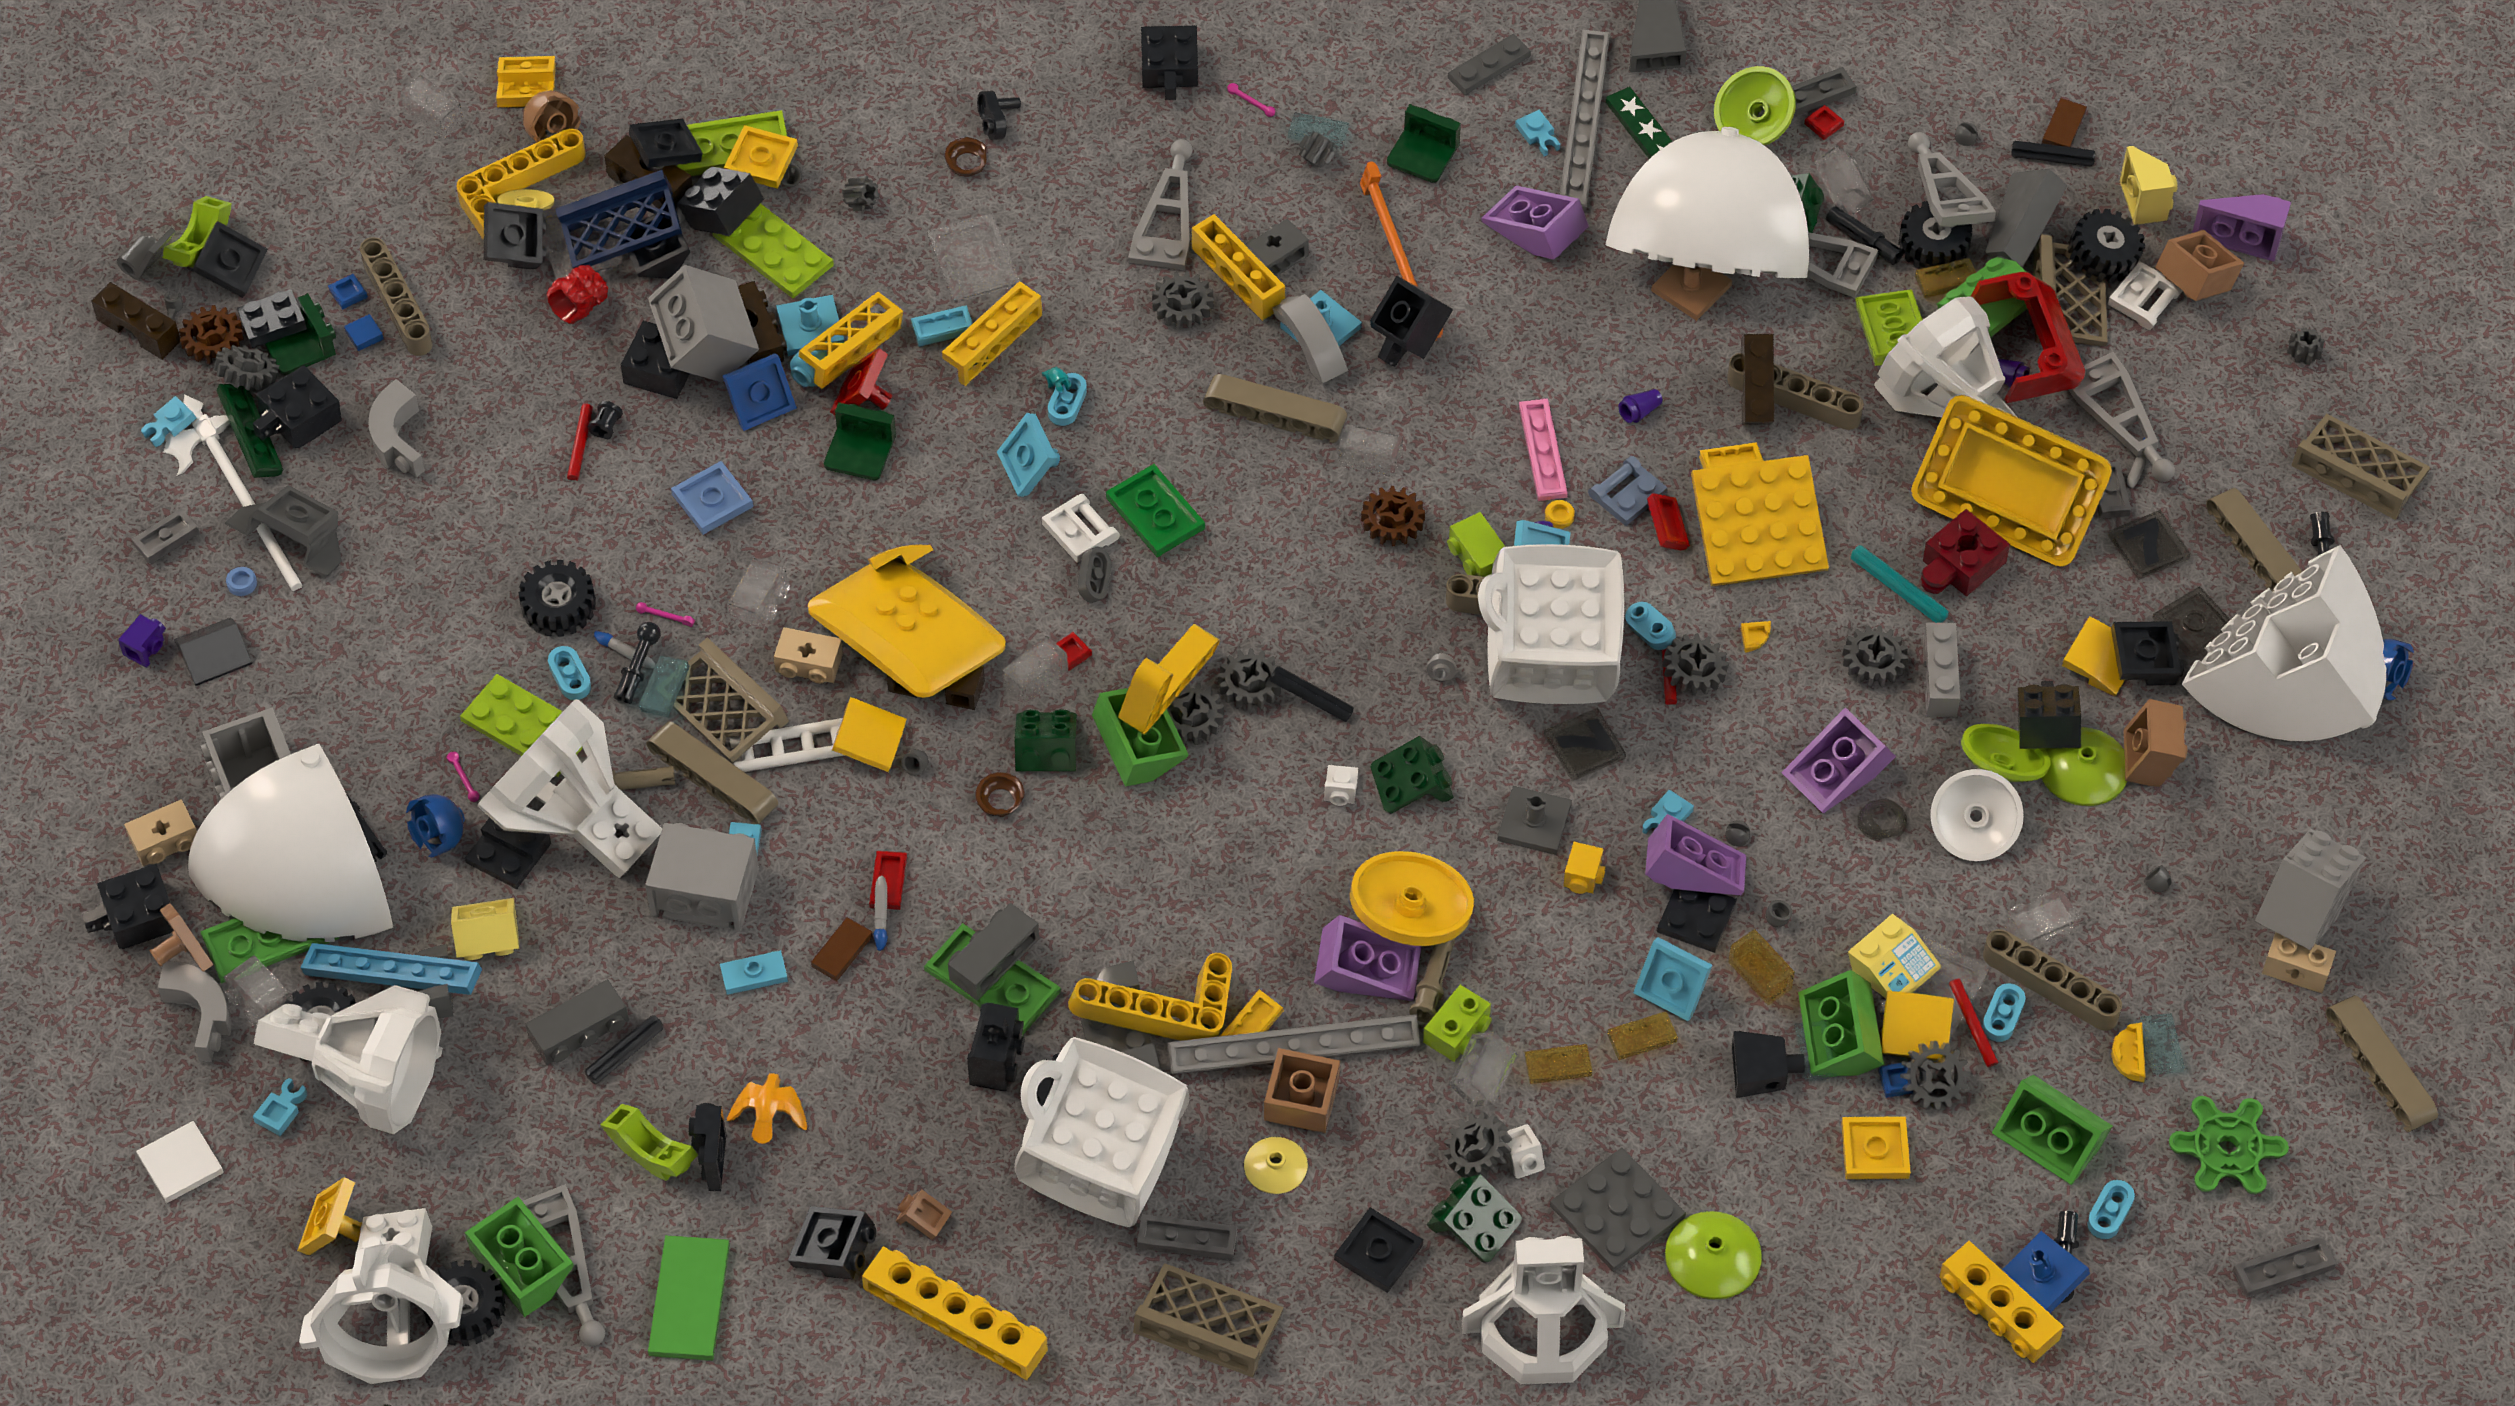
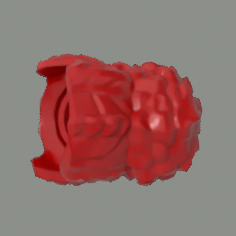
M580 265L572 269L568 276L558 278L552 283V286L547 291V300L554 314L564 322L574 324L587 317L594 306L600 305L607 298L608 286L601 275L595 272L590 265Z

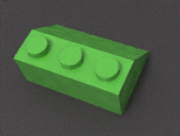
M2000 257L1993 258L1977 273L1968 276L1966 281L1958 288L1949 291L1946 297L1937 303V306L1941 308L1957 297H1970L1980 280L2026 271L2016 261ZM2015 297L1980 305L1988 316L1990 323L1988 332L1990 337L2027 309L2025 301Z
M1129 688L1100 693L1092 713V717L1125 787L1152 782L1188 757V752L1167 709L1146 734H1142L1118 718Z
M1849 970L1798 992L1810 1071L1813 1076H1857L1884 1065L1870 982L1854 971Z
M2031 1075L2020 1082L1992 1134L2072 1185L2100 1150L2113 1126L2035 1075Z
M516 1197L465 1232L472 1254L485 1266L486 1271L491 1269L494 1272L496 1279L498 1278L501 1283L502 1291L524 1317L552 1299L574 1266L570 1258L519 1197Z

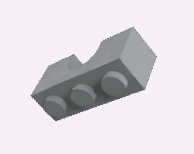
M1926 622L1922 641L1924 666H1927L1925 689L1926 717H1957L1960 703L1956 623Z

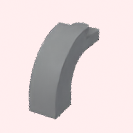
M1307 295L1287 297L1279 305L1272 308L1275 317L1286 325L1296 337L1304 352L1310 371L1315 378L1325 383L1348 371L1330 327Z
M395 379L381 391L373 402L368 420L369 431L374 451L387 469L395 463L403 473L410 472L417 478L425 471L422 455L398 436L401 426L419 411L416 394Z
M167 961L163 964L158 984L161 1000L164 1003L189 1005L201 1013L195 1050L199 1061L212 1062L214 1051L218 1052L220 1050L221 1035L230 1036L231 1016L224 994L218 983L200 968L186 963Z

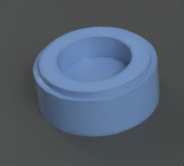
M237 567L228 573L226 584L228 590L233 595L245 596L255 590L257 579L255 573L250 568Z

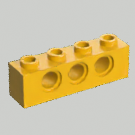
M1215 214L1192 227V250L1262 321L1273 315L1274 311L1272 308L1279 305L1285 299V285Z
M1970 1240L1942 1263L1939 1277L1945 1289L1950 1293L1956 1292L1964 1299L1968 1310L1975 1315L1980 1314L1988 1321L1991 1331L1997 1336L2001 1337L2003 1335L2012 1343L2013 1350L2021 1358L2027 1357L2034 1363L2060 1340L2064 1326ZM1969 1280H1977L1982 1285H1973ZM1999 1301L2002 1302L2005 1306L1998 1307L1995 1306L1992 1302ZM2016 1323H2024L2029 1328L2022 1329Z

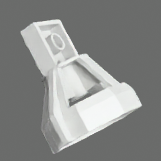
M1973 297L1954 298L1920 321L1908 334L1902 335L1897 340L1899 343L1887 354L1878 372L1880 378L1874 384L1875 388L1895 411L1942 417L1947 404L1952 398L1965 395L2017 417L1997 394L2005 382V376H2003L1988 332L1990 323L1987 313ZM1934 384H1938L1928 396L1922 394Z
M575 699L478 803V807L503 830L568 835L570 838H575L618 878L635 863L662 831V828L614 784L604 723L578 699ZM581 747H583L588 757L583 763H581L576 755V752ZM560 771L565 778L558 786H555L549 781ZM534 797L544 803V806L539 811L526 807ZM618 828L622 830L624 835L619 839L614 835Z
M397 985L331 1016L318 1012L311 1014L302 1011V1008L298 1005L284 1004L258 1020L254 1039L255 1045L312 1061V1068L317 1080H321L358 1109L360 1119L370 1128L395 1134L412 1122L433 1077L436 1059L441 1057L443 1049L439 1047L441 1029L435 1007L429 1006V995ZM379 1017L374 1027L375 1018Z
M426 1208L363 1217L353 1269L344 1270L314 1308L304 1316L299 1339L302 1349L319 1347L326 1364L369 1384L419 1378L424 1375L447 1347L450 1329L457 1328L460 1325L464 1301L462 1295L426 1265L432 1232V1224ZM410 1301L421 1307L434 1322L424 1336L411 1343ZM372 1302L373 1306L378 1310L387 1311V1346L371 1345L357 1340L338 1325L339 1320L350 1305Z
M1560 1236L1556 1239L1543 1240V1238L1528 1237L1516 1241L1514 1261L1479 1295L1477 1303L1463 1310L1462 1333H1481L1482 1353L1520 1384L1571 1383L1607 1348V1328H1623L1625 1304L1605 1294L1603 1289L1583 1274L1582 1238ZM1575 1305H1584L1596 1318L1592 1332L1578 1348L1559 1356L1560 1317H1564ZM1509 1307H1522L1534 1318H1537V1357L1514 1349L1499 1334L1494 1322Z

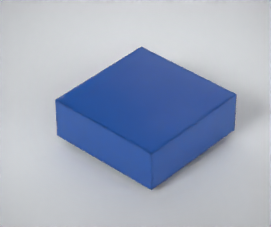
M354 273L328 285L330 293L342 310L368 298L367 292Z
M370 314L344 326L346 334L357 351L384 340L382 332Z
M1902 1063L1884 1065L1878 1069L1886 1098L1913 1093V1091H1904L1902 1088L1908 1083L1907 1079L1900 1078V1074L1907 1073L1908 1070Z

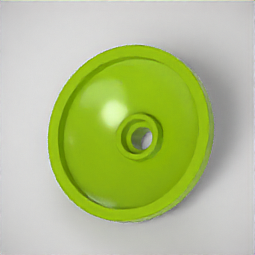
M1754 66L1740 70L1723 84L1717 94L1714 104V119L1719 131L1722 130V127L1739 129L1738 134L1752 138L1764 146L1774 142L1787 130L1794 117L1796 97L1793 87L1785 76L1769 67ZM1761 110H1765L1761 117H1757Z
M1976 724L1968 727L1962 736V748L1968 759L1976 767L1997 773L2009 782L2023 783L2040 779L2046 775L2050 767V758L2044 748L2020 749L2019 733L2015 729L1997 724Z
M2081 727V748H2044L2050 758V767L2046 775L2041 779L2049 791L2063 801L2079 806L2101 805L2117 797L2128 782L2125 781V755L2123 747L2113 737L2100 730ZM2083 754L2089 755V756H2091V757H2089V758L2084 757Z
M1706 1211L1693 1214L1675 1226L1666 1243L1665 1260L1672 1278L1687 1292L1706 1299H1726L1740 1294L1754 1282L1761 1267L1762 1253L1755 1233L1747 1224L1726 1213ZM1717 1243L1720 1247L1712 1248L1710 1244Z

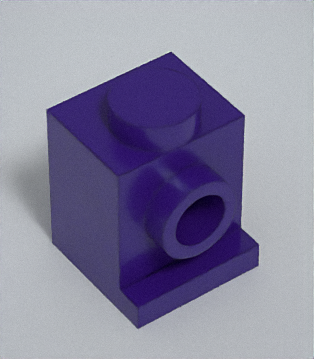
M140 614L118 639L122 654L147 668L150 665L149 657L151 654L158 653L163 645L164 638L162 634L166 630L165 626L157 619L152 618L150 620Z

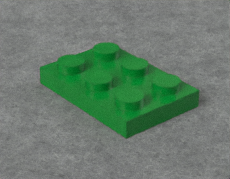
M1155 464L1150 465L1106 491V499L1156 557L1161 556L1205 530L1204 520Z

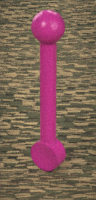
M1231 83L1227 86V91L1230 94H1236L1263 110L1266 116L1272 117L1275 115L1274 107H1267L1238 89L1237 84Z
M639 602L636 605V611L640 614L647 612L681 622L689 627H692L695 622L690 616L682 617L647 607L644 602Z
M457 752L448 753L447 760L454 765L468 791V799L471 802L478 801L480 795L472 788L459 763V754Z

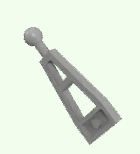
M1913 133L1908 139V147L1911 151L1919 153L1917 165L1931 213L1940 227H1955L1956 225L1965 224L1978 225L1984 222L1995 221L1996 211L1987 197L1940 152L1932 153L1930 151V139L1925 133ZM1931 167H1936L1941 173L1932 174ZM1956 186L1967 198L1940 201L1937 188Z
M1185 139L1174 141L1170 147L1171 156L1174 158L1172 169L1165 168L1133 234L1128 263L1185 270L1190 249L1188 171H1183L1185 161L1191 157L1193 152L1192 145ZM1170 182L1180 184V200L1163 198ZM1156 211L1181 214V241L1145 236Z
M1808 232L1809 246L1845 254L1833 275L1809 262L1807 277L1831 290L1856 298L1878 257V250L1852 240Z
M2111 352L2085 364V377L2081 384L2074 389H2069L2076 402L2136 457L2144 454L2152 464V476L2157 481L2167 482L2172 479L2175 474V466L2170 460L2162 459L2155 450L2158 448V439L2131 377L2115 353ZM2121 383L2132 409L2113 418L2090 396ZM2138 421L2145 439L2139 442L2124 427Z
M565 1184L523 1200V1203L545 1229L569 1220L575 1255L569 1257L574 1264L570 1272L578 1269L582 1293L571 1297L563 1284H561L555 1294L569 1313L576 1311L582 1325L579 1330L581 1341L585 1345L596 1346L604 1340L605 1329L600 1322L593 1319L588 1307L594 1303L577 1210Z

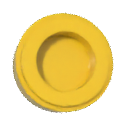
M1564 500L1552 501L1545 509V520L1551 522L1554 528H1567L1574 521V508Z

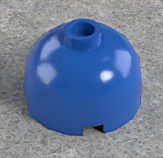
M2383 639L2386 681L2392 682L2385 687L2383 699L2394 700L2396 698L2391 695L2398 684L2403 689L2410 677L2413 661L2408 659V651L2412 653L2414 651L2409 643L2394 639Z
M438 794L425 795L409 802L406 813L411 812L412 820L407 822V826L412 840L420 850L424 843L431 852L428 857L432 858L455 848L463 835L465 821L463 811L448 797ZM438 836L441 844H432L428 840Z

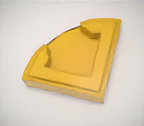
M1771 621L1741 623L1740 628L1745 653L1757 650L1765 644L1769 638L1768 635H1770Z

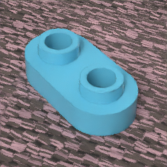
M1077 373L1067 374L1068 380L1071 382L1070 389L1077 391L1074 393L1069 392L1064 384L1062 385L1064 388L1063 392H1058L1055 387L1048 403V417L1056 425L1066 426L1073 423L1087 393L1086 380ZM1061 411L1067 412L1066 414H1058Z
M1637 602L1627 609L1625 619L1630 629L1651 648L1663 650L1667 646L1672 645L1673 639L1676 638V631L1672 623L1651 604Z
M559 646L549 653L548 664L562 694L570 700L585 698L590 693L591 682L577 652L568 646ZM563 662L569 663L564 667L559 666ZM573 685H580V686H581V687L575 688V689L571 688Z
M2007 983L1996 989L1982 1025L1987 1038L1990 1040L2003 1042L2012 1036L2026 1000L2025 993L2019 986ZM2011 1000L2014 1004L2009 1006L2003 1001ZM2001 1025L2003 1030H1996L1993 1026Z
M2113 1180L2104 1186L2089 1214L2087 1222L2089 1231L2095 1237L2110 1239L2118 1233L2132 1207L2135 1197L2133 1188L2127 1182ZM2118 1196L2122 1199V1202L2116 1203L2112 1200V1197ZM2105 1221L2109 1224V1227H2101L2098 1222Z

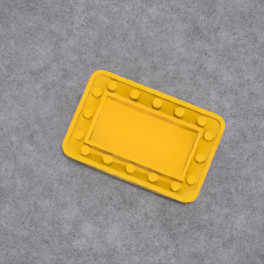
M1959 395L1952 398L1947 404L1913 482L1911 492L1913 498L1919 504L1952 519L1967 509L2010 543L2011 546L2061 567L2068 565L2075 558L2111 478L2112 466L2106 458L1979 400Z
M898 557L876 570L871 564L865 566L813 597L808 603V613L811 617L917 697L925 698L937 694L1000 655L1006 647V641L1002 634L982 616L934 579L911 564L906 565Z

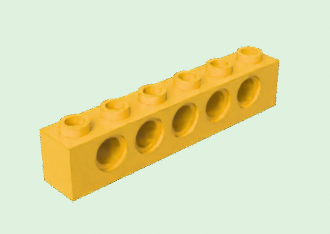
M883 1246L862 1275L863 1289L1025 1380H1028L1048 1351L1047 1337L1039 1328L1032 1325L1028 1327L1022 1324L1012 1313L1006 1310L999 1311L995 1309L985 1298L979 1295L972 1296L963 1291V1288L958 1283L952 1280L945 1281L936 1276L932 1269L925 1265L918 1266L909 1261L905 1254L898 1250L891 1251ZM900 1278H906L909 1280L904 1284H899L895 1282ZM927 1293H933L936 1295L932 1299L923 1298V1296ZM955 1308L964 1310L959 1314L950 1313ZM983 1323L991 1325L987 1329L977 1328L978 1325ZM1008 1339L1018 1340L1013 1345L1004 1343Z

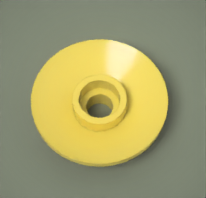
M521 189L501 194L497 198V203L539 208L544 211L554 205V197L540 190Z
M1269 1137L1258 1141L1249 1149L1244 1160L1245 1174L1250 1183L1257 1189L1270 1194H1281L1295 1189L1304 1180L1308 1168L1307 1158L1302 1148L1295 1142L1282 1137ZM1278 1157L1282 1161L1280 1163H1272L1270 1160Z

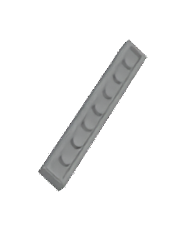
M1582 30L1560 195L1578 198L1585 212L1587 210L1610 32Z
M1416 1014L1168 1042L1167 1048L1170 1073L1174 1075L1271 1064L1275 1062L1278 1048L1320 1057H1333L1419 1047L1420 1038Z

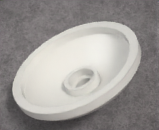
M1983 769L1965 770L1946 780L1934 796L1930 813L1932 829L1940 844L1951 854L1968 861L1990 860L2006 852L2017 840L2022 829L2024 817L2021 799L2012 784L2001 775ZM1973 810L1981 812L1982 818L1980 821L1974 822L1970 818Z

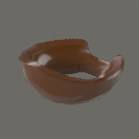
M970 137L959 138L950 142L945 151V160L948 168L953 173L964 177L980 173L987 161L986 145ZM971 153L975 156H980L981 163L973 169L964 170L957 166L956 160L962 154Z
M996 772L987 775L980 781L975 796L978 806L985 813L1004 817L1019 807L1024 798L1025 791L1022 782L1016 776ZM998 789L1008 791L1015 800V803L1008 810L992 807L989 803V796L993 791Z

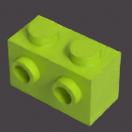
M1478 512L1450 526L1447 544L1451 553L1454 556L1458 555L1463 562L1466 574L1481 577L1491 575L1493 563L1498 552L1506 546L1482 513Z
M1460 984L1424 1028L1423 1043L1455 1062L1460 1054L1465 1056L1470 1051L1476 1034L1478 1032L1483 1034L1488 1029L1492 1021L1490 1017L1491 1003Z

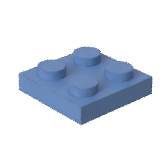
M722 461L671 488L672 496L703 535L753 508L752 499Z

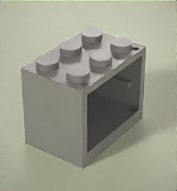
M684 265L648 298L671 368L723 382V375L737 370L759 350L736 280Z
M273 708L202 732L205 744L200 745L209 775L215 784L214 787L219 801L255 772L279 759L291 755Z
M664 823L645 884L651 916L658 917L659 911L662 909L664 910L662 918L730 929L732 922H734V930L741 931L759 871L755 838L741 833L734 835L722 833L712 828H693L683 823Z
M2310 829L2282 860L2255 921L2311 950L2337 920L2366 857L2359 854L2358 850L2352 846L2341 845L2335 842L2325 832Z

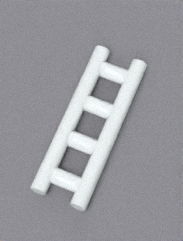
M843 718L770 730L754 745L770 742L773 756L755 758L752 746L742 754L743 761L734 762V765L743 772H750L845 756L832 751L833 745L815 748L812 736L830 732L832 744H834ZM729 737L731 749L740 744L741 737ZM800 737L803 750L785 753L782 740Z

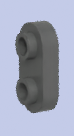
M1097 546L1089 549L1082 556L1078 578V592L1089 603L1103 599L1108 591L1112 562L1109 554L1102 547Z

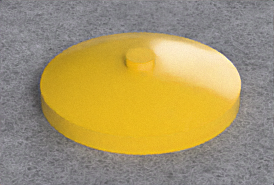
M1387 852L1366 860L1356 870L1350 888V902L1358 918L1369 929L1380 936L1406 945L1431 946L1456 938L1468 926L1474 907L1471 888L1458 871L1439 859L1416 852Z

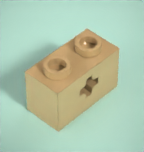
M783 627L774 654L775 671L788 678L799 676L809 678L812 682L819 684L824 682L834 683L843 656L842 640L836 637Z
M182 799L124 824L129 840L142 866L158 864L166 856L175 852L190 850L197 833L196 827Z
M2275 932L2262 974L2322 993L2336 951L2317 944L2309 950Z

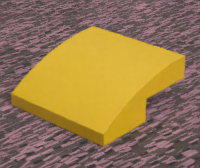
M555 56L499 57L497 69V107H525L528 101L539 92L554 90Z
M923 544L899 546L880 552L868 558V561L875 570L898 556L908 565L933 551L931 545Z
M2089 616L2063 659L2062 666L2089 678V685L2116 696L2125 680L2119 679L2111 627Z
M850 697L841 725L837 731L832 751L889 772L907 719Z
M1887 991L1881 1036L1882 1054L1911 1058L1908 1052L1911 1050L1919 1053L1918 1044L1924 1043L1929 1048L1930 1041H1938L1939 1049L1944 1042L1949 1043L1954 999L1917 993ZM1932 1054L1926 1058L1937 1061L1943 1055Z

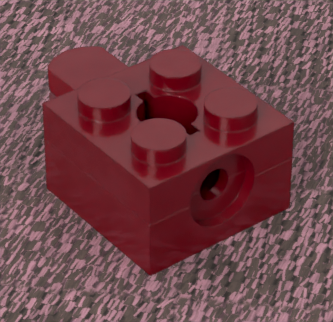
M1965 509L1926 542L1923 562L1927 566L1922 570L1921 585L1925 591L1939 594L1951 584L1967 597L2006 564L2010 543L1969 510Z

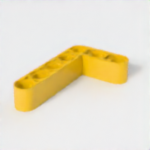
M576 129L563 130L469 173L458 180L456 188L459 203L483 240L484 205L487 202L496 203L498 196L505 192L527 188L582 162L586 156L582 133Z
M1193 624L1159 664L1145 658L1132 678L1118 718L1142 734H1146L1212 657L1220 640L1198 625Z
M1212 953L1206 958L1198 975L1194 1003L1084 978L1076 983L1068 1001V1007L1075 1016L1179 1041L1217 1037L1225 1020L1232 962L1222 953ZM1211 970L1217 971L1220 975L1214 974ZM1080 995L1088 997L1090 1001L1084 1000ZM1206 997H1211V998H1213L1216 1002H1212V1001H1210L1209 999H1207ZM1111 1002L1118 1004L1121 1008L1113 1006ZM1141 1010H1147L1151 1015H1147ZM1172 1017L1179 1018L1181 1022L1175 1021ZM1202 1024H1207L1212 1029L1205 1028Z

